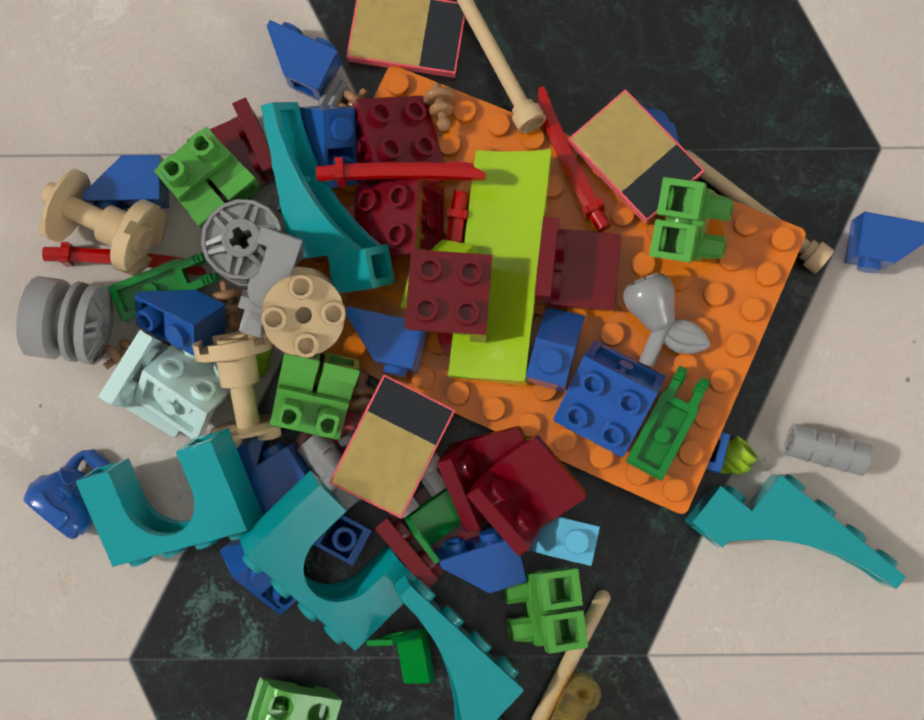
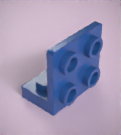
M595 340L585 353L553 419L565 428L623 457L655 400L666 376Z

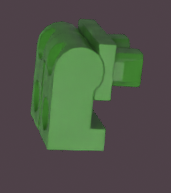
M207 126L201 131L196 132L189 138L186 144L174 154L164 159L153 170L201 229L209 215L224 204V201L208 184L210 181L217 186L229 201L236 199L250 200L263 189L256 178L232 155Z
M663 177L657 214L666 217L665 221L655 220L649 256L689 263L692 261L702 262L703 258H724L727 237L709 235L707 232L710 219L731 221L734 200L716 195L712 189L706 188L707 185L704 182Z
M284 352L270 425L340 440L350 399L360 373V360L325 352L315 391L312 389L321 353L304 358Z
M554 567L524 571L527 582L502 589L503 599L506 604L523 603L524 616L507 619L506 627L509 640L529 642L535 646H544L545 651L549 654L588 648L584 610L574 608L575 606L583 605L578 568Z
M260 677L246 720H323L326 707L327 715L324 720H336L342 700L331 689L326 687H301L294 683Z

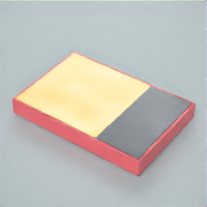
M356 0L346 55L347 61L385 68L390 66L400 67L411 72L456 78L465 15L458 2L446 0Z
M626 89L568 138V143L645 225L658 215L657 209L663 177L697 181L705 171Z
M383 375L329 483L402 519L455 410Z

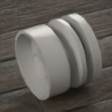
M236 199L222 204L209 215L202 228L201 246L205 259L217 273L231 284L247 290L249 279L252 273L260 268L267 246L256 243L261 227H270L285 233L286 231L268 207L254 200ZM243 236L248 237L249 246L245 249L241 247L242 242L240 238Z
M42 276L31 279L23 291L16 318V335L23 354L47 359H56L62 355L64 360L70 362H77L79 360V362L95 365L105 353V347L108 345L111 336L113 302L108 287L102 284L93 283L89 286L85 282L78 281L70 286L69 282L63 279Z

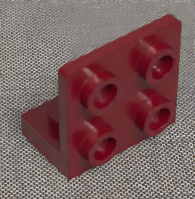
M424 96L356 99L351 107L355 108L357 163H444L428 105L423 101ZM381 179L358 180L359 185L378 183Z
M245 97L232 103L237 114L236 117L209 130L256 178L259 184L264 187L275 182L268 140L253 108ZM212 181L208 183L224 203L230 202Z
M398 179L359 185L356 187L354 220L381 245L388 244L391 258L411 257L413 249L431 250L442 240L444 189L425 179Z
M543 216L534 293L535 304L612 312L615 306L621 235L560 229L559 218Z
M413 249L410 257L405 329L408 331L470 335V342L486 343L492 255Z
M515 426L451 443L438 460V468L465 532L479 530L486 519L466 495L481 473L527 441L522 427Z
M534 435L481 473L466 496L513 551L520 556L531 548L539 529L586 498L587 492L539 435Z
M424 486L413 497L420 506L432 496ZM392 514L375 528L417 580L421 579L430 587L445 571L439 563L435 564L414 537L404 518L401 519ZM461 523L431 546L435 550L441 548L445 541L453 538H464L467 540L480 536L479 532L482 529L465 532Z

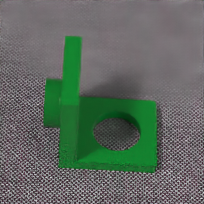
M447 487L404 517L414 537L432 561L437 564L440 560L431 545L461 524Z
M426 628L400 629L366 640L367 647L397 644L403 682L405 684H429L435 681Z

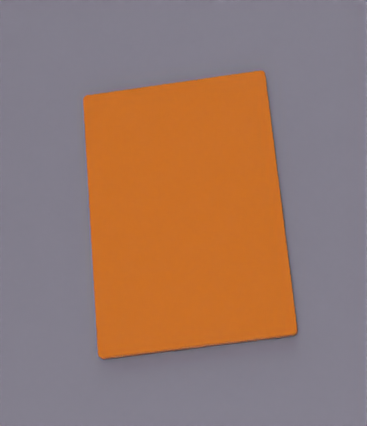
M390 66L374 98L424 96L428 90L433 88V84L438 82L400 67ZM451 88L455 95L454 100L451 102L453 112L447 116L451 122L450 128L447 131H441L437 127L438 118L431 116L444 163L459 161L474 164L476 150L533 151L552 149V167L546 217L559 218L560 229L597 232L591 220L586 221L582 215L583 206L564 172L544 125L530 133L521 134L512 120L513 112ZM564 133V135H565V137H566V139H567V141H568V138H570L571 136ZM571 147L597 199L601 197L604 202V213L612 225L603 233L621 235L615 306L612 312L536 304L530 358L546 308L550 307L585 316L566 391L585 353L595 340L639 362L651 331L627 309L623 300V294L627 285L654 273L665 274L674 285L675 319H683L695 323L706 333L710 341L709 348L696 354L678 353L663 343L654 367H648L665 375V380L623 457L554 421L553 418L566 391L562 392L527 383V386L449 378L450 357L445 355L438 341L437 333H427L418 374L407 372L406 378L383 373L384 366H380L373 360L346 315L339 338L331 347L321 352L323 355H325V352L358 359L360 360V370L366 371L368 375L381 380L383 375H386L454 409L455 414L496 432L520 426L523 429L526 440H529L534 435H539L560 461L673 512L684 514L691 505L806 233L801 227L734 201L731 221L710 219L707 232L709 235L727 237L724 258H703L702 262L692 261L689 263L649 256L655 220L665 221L666 217L656 215L645 225ZM381 179L379 182L391 181L392 179ZM448 179L436 184L444 189L443 240H446L449 222L445 215L447 207L451 208L454 191L469 193L466 211H468L472 180ZM359 183L358 185L333 188L335 195L346 209L355 205L356 187L359 186ZM464 222L462 243L465 242L467 222ZM327 255L302 259L296 265L318 269L332 281ZM410 257L391 258L395 283L373 289L339 293L345 312L347 306L405 319L406 309L400 307L409 276ZM680 365L688 370L682 386L677 389L674 395L675 397L688 403L697 381L704 377L710 381V384L697 407L700 410L662 481H659L630 466L625 461L662 391L666 392Z

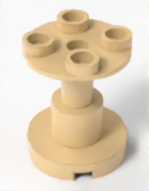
M75 168L64 174L57 183L49 182L45 186L41 194V202L45 206L39 226L40 236L59 242L70 236L77 226L81 224L94 230L96 240L111 246L110 259L114 269L131 276H136L148 267L153 258L147 256L153 244L160 247L166 230L167 215L164 210L160 209L161 206L142 199L131 206L128 211L113 205L103 210L83 201V193L91 186V182L86 173Z
M296 266L293 267L291 276L278 281L266 294L262 306L261 321L266 336L278 349L290 355L309 358L327 350L336 342L343 330L346 312L340 294L333 286L332 281L323 272L313 267Z
M241 331L212 336L213 344L203 347L202 340L194 342L192 347L196 362L217 363L221 388H230L235 420L214 427L210 430V433L229 428L235 446L241 444L244 438L258 436V440L265 441L280 437L282 435L281 427L270 425L272 414L259 415L253 384L260 381L256 354L274 348L266 333H264L263 338Z

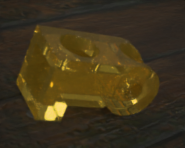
M583 672L573 673L549 720H585L587 713L595 709L600 702L601 692L595 680Z

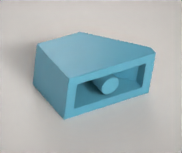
M559 516L539 529L529 550L592 566L600 527Z

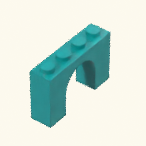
M229 428L196 437L176 451L194 497V512L189 520L168 518L151 506L143 493L129 458L97 467L75 481L112 567L129 563L131 567H136L151 560L153 556L162 554L163 558H169L181 553L186 547L195 545L196 549H203L216 543L219 538L229 536L230 540L240 539L263 516Z
M309 471L239 539L245 553L242 559L256 574L259 575L263 571L272 578L270 580L271 585L282 597L287 599L291 595L299 602L297 604L298 608L310 621L314 622L318 618L324 623V630L337 644H341L344 641L356 651L404 604L399 599L394 588L397 581L404 574L414 583L417 579L388 544L356 575L343 582L323 584L305 576L303 571L304 561L310 547L346 512L337 495L313 472Z

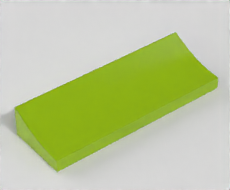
M552 149L533 151L476 150L474 167L485 172L486 180H472L464 244L477 246L476 254L492 255L486 343L470 342V335L453 334L448 376L449 378L527 386L526 373L530 360L536 308L534 293L543 216L546 217Z

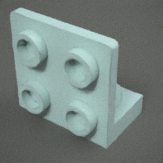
M139 330L98 398L110 405L127 409L171 437H178L181 433L178 429L134 400L142 370L170 347V345L153 335Z
M171 345L142 370L134 400L189 438L194 439L205 434L214 410L231 393L230 388H221L216 362H196L193 355Z

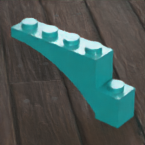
M271 102L261 105L264 129L267 135L285 231L302 240L304 250L302 259L327 255L330 277L338 293L373 289L395 283L388 244L381 245L354 220L339 201L327 181H317L316 166H319L313 154L304 129L298 102Z
M786 474L784 477L782 475H770L746 506L743 504L746 498L730 485H727L725 489L722 486H712L685 519L687 524L717 547L723 548L727 542L739 540L793 542L836 556L860 569L883 586L897 589L906 578L905 575L895 568L898 562L881 549H877L875 552L864 543L867 537L860 530L850 524L843 526L834 518L836 514L834 509L820 499L815 501L810 499L803 493L806 489L805 486L789 474Z
M404 574L394 585L399 599L421 621L441 653L452 690L455 720H503L500 716L524 691L516 679L520 672L504 656L497 660L489 652L492 646L480 633L475 630L470 635L462 628L461 625L464 623V620L449 605L442 609L433 601L436 594L421 579L414 583Z

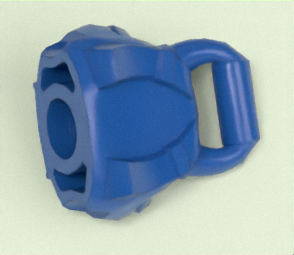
M96 449L82 450L70 458L60 470L49 475L39 476L38 479L30 483L24 495L23 501L31 509L70 539H76L80 535L87 533L93 524L75 482L86 475L78 470L80 463L84 460L94 469L111 463Z

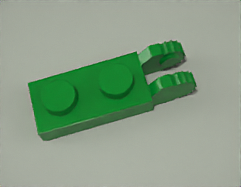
M201 252L183 260H172L108 286L121 321L125 322L136 318L134 295L138 292L199 290L221 281L218 273H209L201 276L198 280L190 282L185 269L207 263L204 253Z
M680 365L666 392L662 391L625 461L630 466L659 481H662L700 410L697 407L710 384V381L704 377L697 381L688 403L675 397L674 395L677 389L682 386L688 370Z

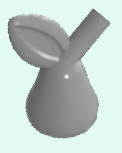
M654 273L627 285L623 294L625 306L651 331L639 362L654 367L663 343L671 350L682 354H696L709 348V338L699 326L687 320L675 319V289L668 276L662 273Z

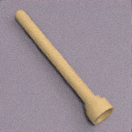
M457 0L514 106L512 109L514 114L512 120L519 133L527 134L538 129L546 121V116L540 105L534 103L532 99H527L474 0Z
M685 150L705 170L700 178L725 197L780 219L693 152ZM805 238L799 250L801 254L799 258L804 261L803 266L816 274L829 260L835 250L823 241L818 243L812 240L810 242Z
M599 590L595 594L584 616L588 642L610 602L611 597L606 590ZM585 648L565 652L531 720H549Z

